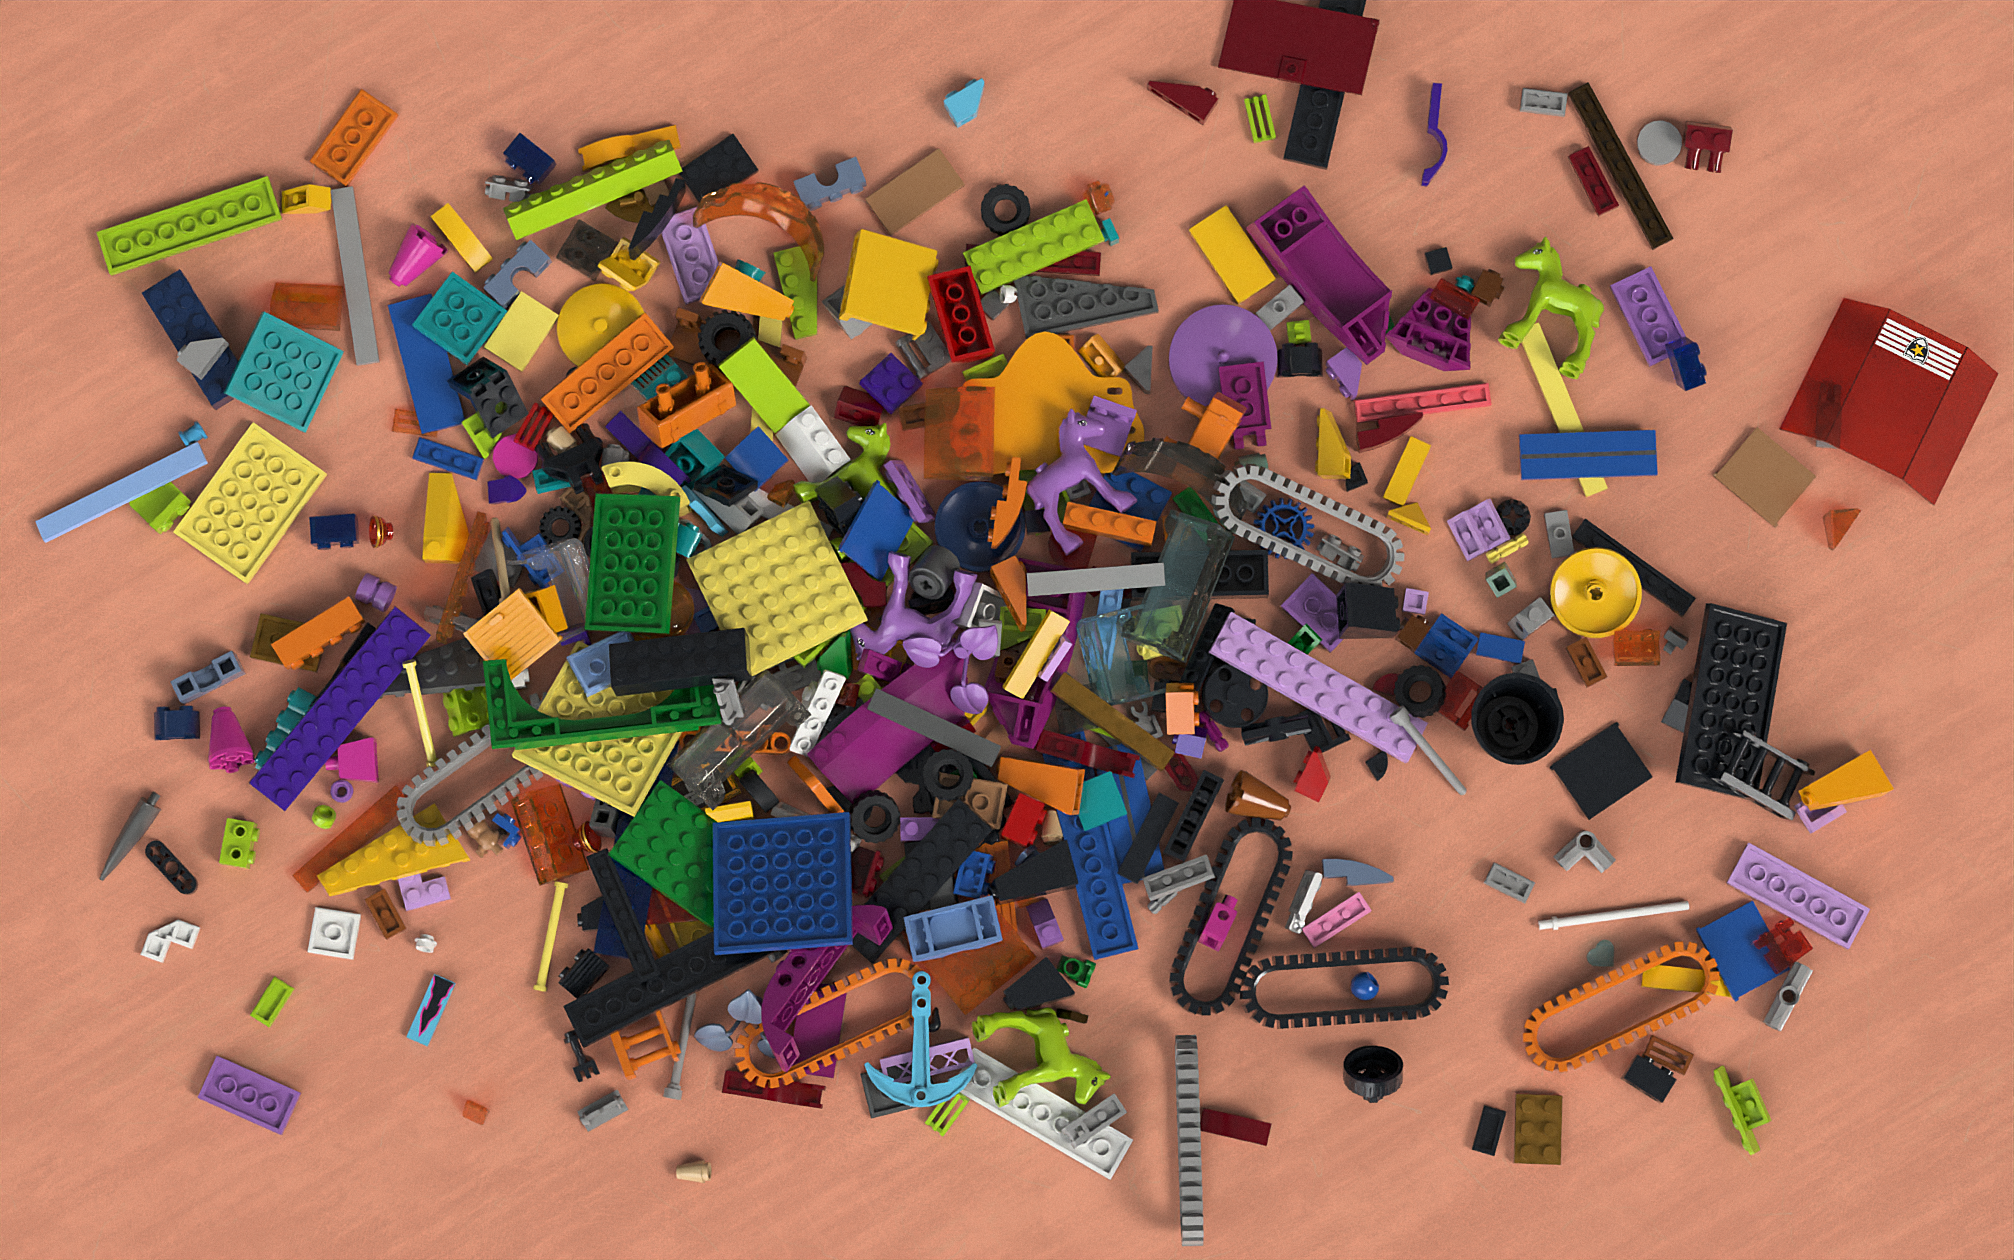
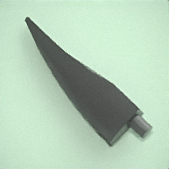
M153 791L148 800L143 797L140 798L108 856L99 878L103 881L117 867L149 829L161 811L155 805L161 797L158 793Z

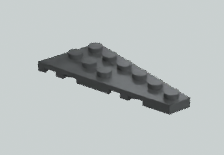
M1024 276L1014 280L1026 339L1044 331L1058 334L1159 313L1154 289L1120 287L1076 280L1042 278L1041 276Z

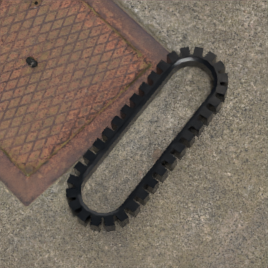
M1251 818V827H1249L1245 819L1237 824L1241 832L1232 827L1227 833L1233 841L1230 842L1224 839L1220 849L1227 851V855L1219 852L1217 854L1215 862L1221 864L1222 867H1212L1214 876L1217 878L1216 882L1207 880L1204 886L1205 889L1212 892L1210 895L1204 892L1201 893L1199 902L1206 904V906L1203 908L1197 905L1193 915L1201 917L1200 921L1191 918L1187 928L1195 930V933L1193 935L1185 932L1182 940L1190 944L1189 948L1180 945L1177 954L1183 956L1184 960L1181 961L1175 958L1171 966L1179 970V973H1170L1169 982L1178 983V985L1170 988L1172 996L1181 994L1182 997L1177 1000V1003L1181 1008L1190 1003L1187 1012L1196 1015L1199 1007L1201 1008V1016H1210L1211 1007L1218 1014L1224 1011L1221 1002L1229 1007L1235 1000L1229 995V992L1238 995L1242 985L1234 983L1235 979L1242 981L1243 976L1247 975V972L1240 970L1241 965L1249 968L1253 959L1245 956L1246 952L1255 955L1258 948L1257 945L1250 942L1252 939L1261 941L1263 932L1256 930L1257 926L1266 928L1269 919L1261 915L1262 913L1272 914L1274 906L1268 904L1267 901L1269 899L1276 902L1280 894L1272 890L1273 886L1280 889L1283 887L1285 879L1278 877V874L1287 876L1291 867L1283 864V861H1292L1293 851H1284V849L1292 846L1290 838L1280 839L1286 832L1281 826L1274 831L1271 830L1274 821L1266 819L1264 826H1261L1260 818ZM1256 832L1265 834L1277 846V863L1228 983L1221 996L1215 1000L1207 1002L1196 1000L1185 989L1183 980L1185 970L1239 841L1247 834Z
M1411 947L1399 948L1400 956L1397 955V948L1385 949V957H1383V949L1371 950V958H1369V950L1357 951V959H1355V951H1344L1343 960H1341L1340 952H1330L1329 961H1327L1326 953L1314 954L1315 962L1312 961V954H1301V963H1298V955H1287V964H1284V956H1273L1272 965L1269 958L1257 961L1260 969L1256 965H1252L1247 970L1252 978L1243 976L1240 985L1248 987V990L1239 991L1240 999H1249V1002L1242 1005L1245 1013L1255 1011L1250 1017L1255 1023H1260L1264 1018L1262 1026L1274 1028L1275 1020H1277V1029L1289 1028L1288 1020L1290 1019L1291 1028L1303 1027L1304 1018L1305 1027L1317 1026L1318 1017L1320 1026L1331 1025L1332 1016L1334 1025L1346 1024L1345 1016L1348 1018V1024L1360 1023L1359 1015H1362V1023L1374 1022L1375 1013L1376 1022L1388 1021L1389 1012L1390 1021L1402 1020V1012H1404V1020L1417 1019L1416 1010L1419 1018L1431 1015L1429 1008L1432 1011H1436L1442 1005L1436 998L1446 999L1448 991L1441 989L1440 986L1449 985L1448 976H1439V974L1446 971L1443 963L1433 965L1438 959L1436 955L1428 953L1425 956L1426 950L1421 948H1414L1412 955ZM1417 962L1428 970L1432 979V988L1428 997L1421 1003L1406 1006L1271 1014L1262 1009L1256 998V986L1260 978L1269 972L1279 970Z

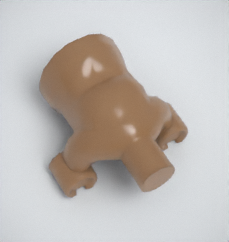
M483 819L481 822L477 821L474 827L467 832L479 844L475 852L481 858L484 857V854L488 853L487 850H492L497 856L504 850L498 844V840L507 834L501 827L493 831Z

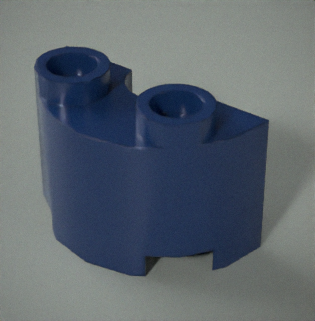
M179 706V710H170V707L156 708L157 712L154 713L155 741L200 739L199 712L193 711V706Z

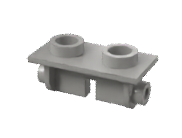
M493 175L492 178L489 177L485 181V184H490V186H486L485 195H489V198L505 200L506 192H509V201L519 202L528 198L531 194L527 193V191L533 188V185L528 184L526 180L515 179L514 181L505 180L506 177Z
M1325 534L1322 538L1325 544L1320 542L1317 550L1320 551L1319 554L1332 561L1338 554L1341 557L1337 564L1349 571L1353 570L1356 572L1360 565L1356 561L1361 563L1365 557L1361 554V550L1355 546L1350 545L1348 547L1341 543L1342 540L1336 535Z
M713 678V692L716 694L718 704L720 705L721 720L726 725H731L735 717H744L734 679Z
M617 1089L577 1112L582 1124L589 1132L627 1111L628 1108Z

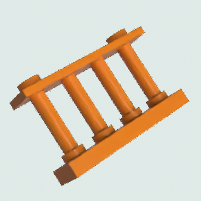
M661 1010L656 1012L660 1023L658 1026L630 1037H622L620 1030L610 1035L624 1075L628 1081L637 1077L635 1071L639 1070L638 1067L668 1055H672L675 1062L680 1061L678 1054L681 1053L677 1040H672ZM664 1034L668 1046L636 1059L629 1057L627 1050L631 1049L630 1046Z

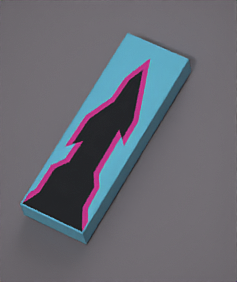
M434 974L406 1036L407 1038L428 1047L456 983Z

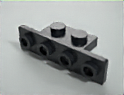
M1218 603L1214 604L1179 683H1194V691L1200 690L1215 659V656L1209 653L1228 614L1230 612L1235 613L1233 608Z

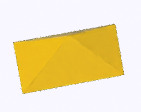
M1418 502L1389 510L1386 518L1427 536L1431 530Z

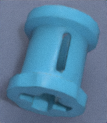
M195 421L194 425L187 430L178 432L186 447L198 442L202 438H208L198 421Z

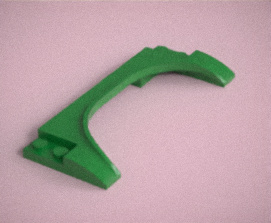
M506 659L483 661L492 749L515 747V750L549 747L699 730V726L722 724L720 705L718 704L716 694L713 692L714 685L675 689L665 700L656 706L629 715L583 720H565L551 717L531 707L518 694L510 679Z

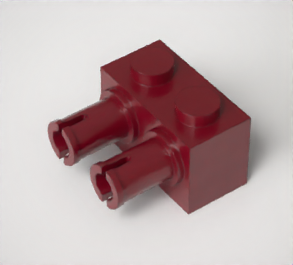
M1686 121L1683 145L1688 150L1684 168L1691 170L1692 166L1693 170H1699L1701 150L1706 149L1710 151L1707 171L1721 173L1723 153L1730 152L1733 134L1731 126Z

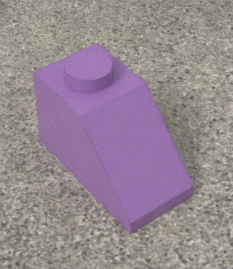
M1048 899L1026 906L1042 949L1064 941Z

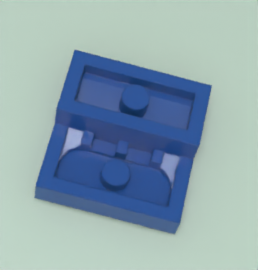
M759 426L725 457L736 471L758 481V488L755 492L789 461Z
M1441 613L1414 654L1452 679L1479 638Z

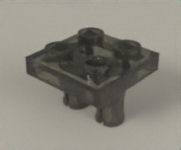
M579 219L558 252L556 259L595 281L601 272V269L598 267L599 262L611 256L618 242Z

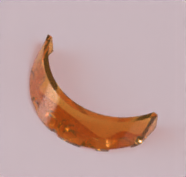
M742 182L730 184L729 187L705 195L693 214V227L695 228L718 218L738 215L757 217L774 223L790 234L801 247L808 262L810 281L812 282L816 279L824 257V241L816 217L812 215L805 206L806 204L789 191H783L775 185L757 182L756 184H742Z

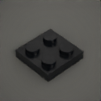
M721 464L694 482L695 491L728 507L758 488L757 480L724 464Z

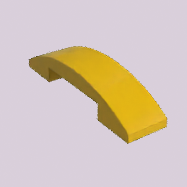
M1658 965L1642 973L1641 987L1699 993L1704 986L1705 975L1704 971L1699 969ZM1719 974L1720 980L1711 982V984L1718 986L1716 994L1713 996L1732 998Z

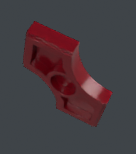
M856 562L840 563L853 590L862 597L865 608L887 606L886 582H878L871 579Z

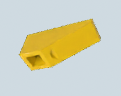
M1320 408V415L1317 416L1319 437L1316 439L1318 459L1315 461V471L1323 479H1350L1351 455L1332 412L1325 408Z

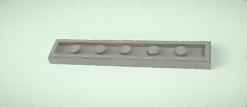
M1164 563L1027 573L1028 596L1165 586Z

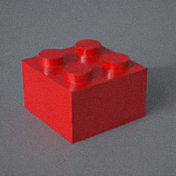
M1019 793L1001 833V838L1027 849L1028 844L1033 846L1038 835V831H1035L1037 824L1042 825L1047 814V810L1044 809L1045 803Z

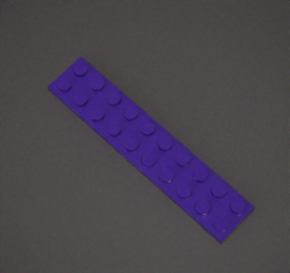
M394 606L249 781V784L282 810L286 811L404 669L402 663L411 660L431 634Z

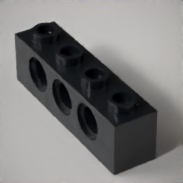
M1203 770L1163 852L1164 855L1184 863L1224 779Z

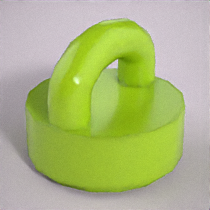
M326 805L317 806L312 815L313 823L323 829L331 828L336 819V812Z

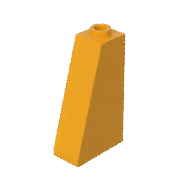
M719 262L699 302L705 305L784 321L785 317L789 318L795 307L792 305L794 300L723 262Z
M1870 749L1799 790L1802 802L1812 811L1881 797L1894 788Z

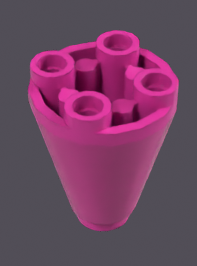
M231 707L215 709L211 722L208 754L209 768L211 770L225 769L226 773H234L239 771V767L255 762L254 752Z

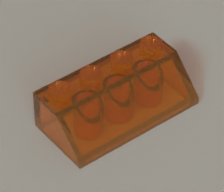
M561 784L527 791L511 799L539 886L557 882L589 870Z

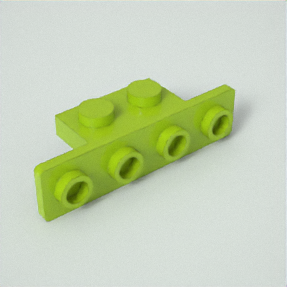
M1720 1066L1713 1070L1714 1081L1718 1087H1721L1724 1094V1104L1731 1110L1733 1115L1732 1122L1741 1133V1142L1744 1149L1750 1155L1760 1151V1147L1752 1129L1772 1120L1754 1079L1752 1078L1733 1086L1725 1067Z

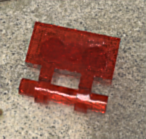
M1787 918L1784 921L1780 920L1775 924V928L1769 932L1765 931L1754 942L1756 948L1761 949L1767 946L1770 950L1763 956L1775 974L1780 973L1813 949L1801 930L1796 931L1794 934L1792 933L1790 927L1794 925V922L1791 918ZM1782 935L1785 940L1777 944L1774 939Z

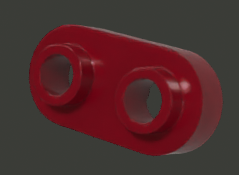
M1174 753L1172 758H1176L1178 764L1172 766L1168 762L1164 769L1180 791L1190 792L1195 789L1198 782L1197 774L1183 754ZM1189 777L1191 780L1190 784H1183L1182 778Z

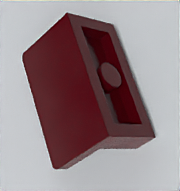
M844 386L837 401L834 418L858 426H876L880 423L884 407L869 393Z

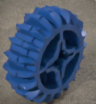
M1279 498V505H1276L1275 501L1271 500V509L1264 504L1262 508L1266 513L1257 512V516L1262 520L1255 519L1253 524L1260 526L1258 529L1265 531V522L1270 518L1275 526V530L1271 535L1285 538L1288 542L1301 549H1304L1302 543L1306 546L1310 545L1311 542L1305 537H1313L1314 533L1307 530L1313 529L1314 524L1307 523L1312 519V515L1304 517L1308 510L1306 507L1299 511L1298 508L1301 503L1297 502L1295 507L1291 506L1292 499L1290 498L1287 501V505H1284L1283 498ZM1287 511L1294 515L1288 519H1283L1275 513ZM1298 520L1302 525V535L1299 540L1295 537L1292 527ZM1278 524H1281L1282 526L1289 524V527L1287 529L1289 533H1286L1285 531L1278 533V530L1280 529V526H1278ZM1268 549V555H1270L1272 551ZM1276 553L1275 558L1278 559L1280 554Z

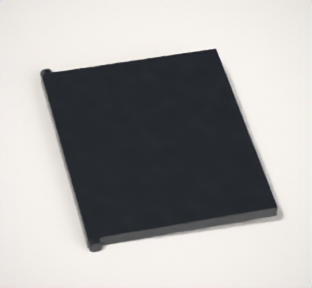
M1618 722L1612 724L1550 766V769L1556 772L1588 820L1653 778L1619 729Z

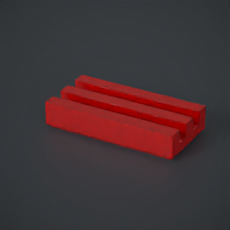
M535 402L517 432L514 442L535 451V447L539 444L554 414L548 411L546 407H540ZM536 411L539 412L524 440H522L521 438ZM543 415L547 416L532 444L528 443Z

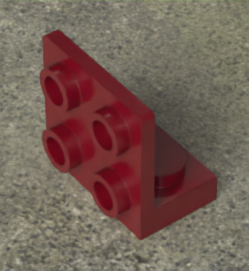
M860 846L854 850L851 859L852 893L867 898L869 893L874 894L878 882L874 878L877 871H882L885 861L881 851L876 850L875 852Z

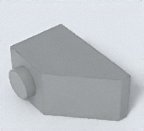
M223 338L190 342L188 346L184 345L179 350L177 361L202 380L229 346V343Z

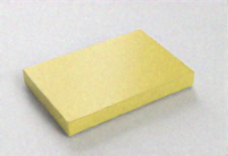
M521 291L484 348L523 372L558 320L559 315Z

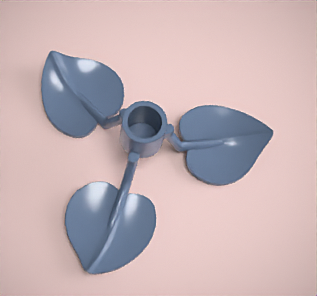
M747 989L743 994L731 1000L728 1005L729 1014L737 1020L729 1031H726L721 1024L712 1023L700 1027L695 1032L694 1038L703 1046L714 1051L721 1052L730 1049L733 1044L730 1035L733 1034L741 1021L753 1024L762 1023L761 1007L763 999L755 996L750 989ZM763 1031L760 1033L763 1039L758 1041L757 1046L763 1054L775 1058Z

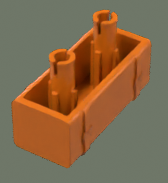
M696 363L693 366V375L672 387H668V384L665 383L656 387L657 395L637 406L641 430L661 449L677 442L681 437L717 416L725 414L726 411L736 406L732 382L713 364Z
M1217 392L1209 405L1206 406L1188 396L1181 409L1199 418V423L1187 444L1182 445L1166 436L1160 446L1161 449L1178 457V461L1170 475L1197 491L1204 487L1212 475L1215 465L1247 410L1245 406L1220 392Z

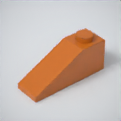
M1013 556L991 566L989 575L1020 632L1025 631L1027 623V571L1023 562H1018L1016 556Z

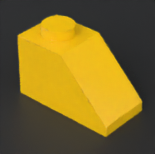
M307 184L282 191V214H310L331 210L330 187Z

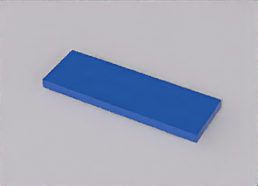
M432 294L388 305L422 435L462 425L461 422L465 420L459 394L450 388L447 380L454 376L447 351L412 327V324L433 298Z

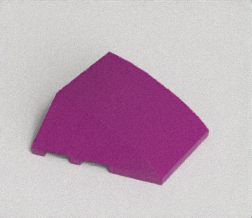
M1428 288L1385 337L1402 355L1439 370H1470L1471 304Z

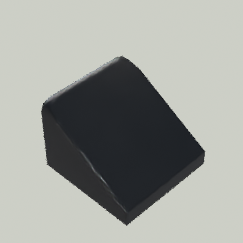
M1045 509L1024 511L1028 535L1050 532V527L1043 516Z

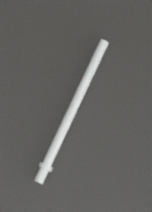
M1688 901L1562 918L1553 916L1551 919L1538 921L1539 930L1549 928L1558 930V927L1683 911L1689 910Z

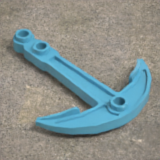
M924 971L915 973L912 978V984L915 989L912 991L914 1027L911 1083L893 1082L894 1078L879 1072L869 1062L864 1064L871 1081L881 1092L893 1101L910 1107H931L950 1100L966 1087L977 1068V1064L973 1063L962 1073L947 1079L948 1082L931 1084L928 1018L931 1015V992L928 986L930 985L931 978ZM924 976L926 978L925 984H919L917 978ZM919 999L925 1000V1007L920 1008L917 1005V1001ZM919 1091L925 1093L924 1100L917 1099L916 1095Z

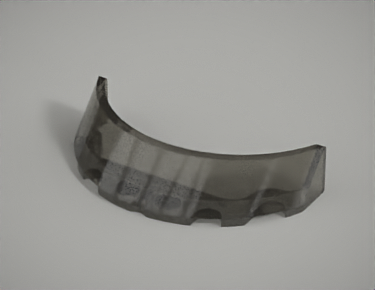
M1152 438L1151 441L1138 443L1132 441L1128 443L1112 472L1115 476L1131 472H1145L1169 477L1198 492L1214 508L1220 505L1211 503L1212 494H1220V491L1213 487L1216 481L1223 484L1226 482L1221 477L1225 472L1226 466L1218 459L1190 444L1177 441L1176 444L1164 442L1163 438ZM1240 483L1234 486L1228 499L1231 512L1239 520L1243 518L1248 508L1247 501L1244 500L1240 490ZM1226 528L1227 536L1232 538L1234 533L1231 532V529Z

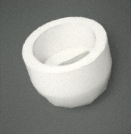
M1002 285L1000 288L1001 303H1013L1018 297L1014 295L1017 289L1010 285Z

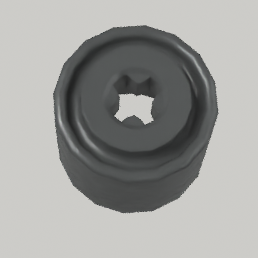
M938 545L929 546L924 550L908 575L909 583L912 589L922 597L939 599L953 582L954 571L956 569L960 570V563L957 557L947 548Z

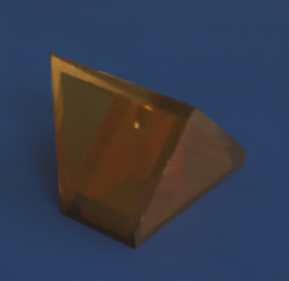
M1860 509L1829 510L1823 516L1829 549L1833 551L1861 512Z

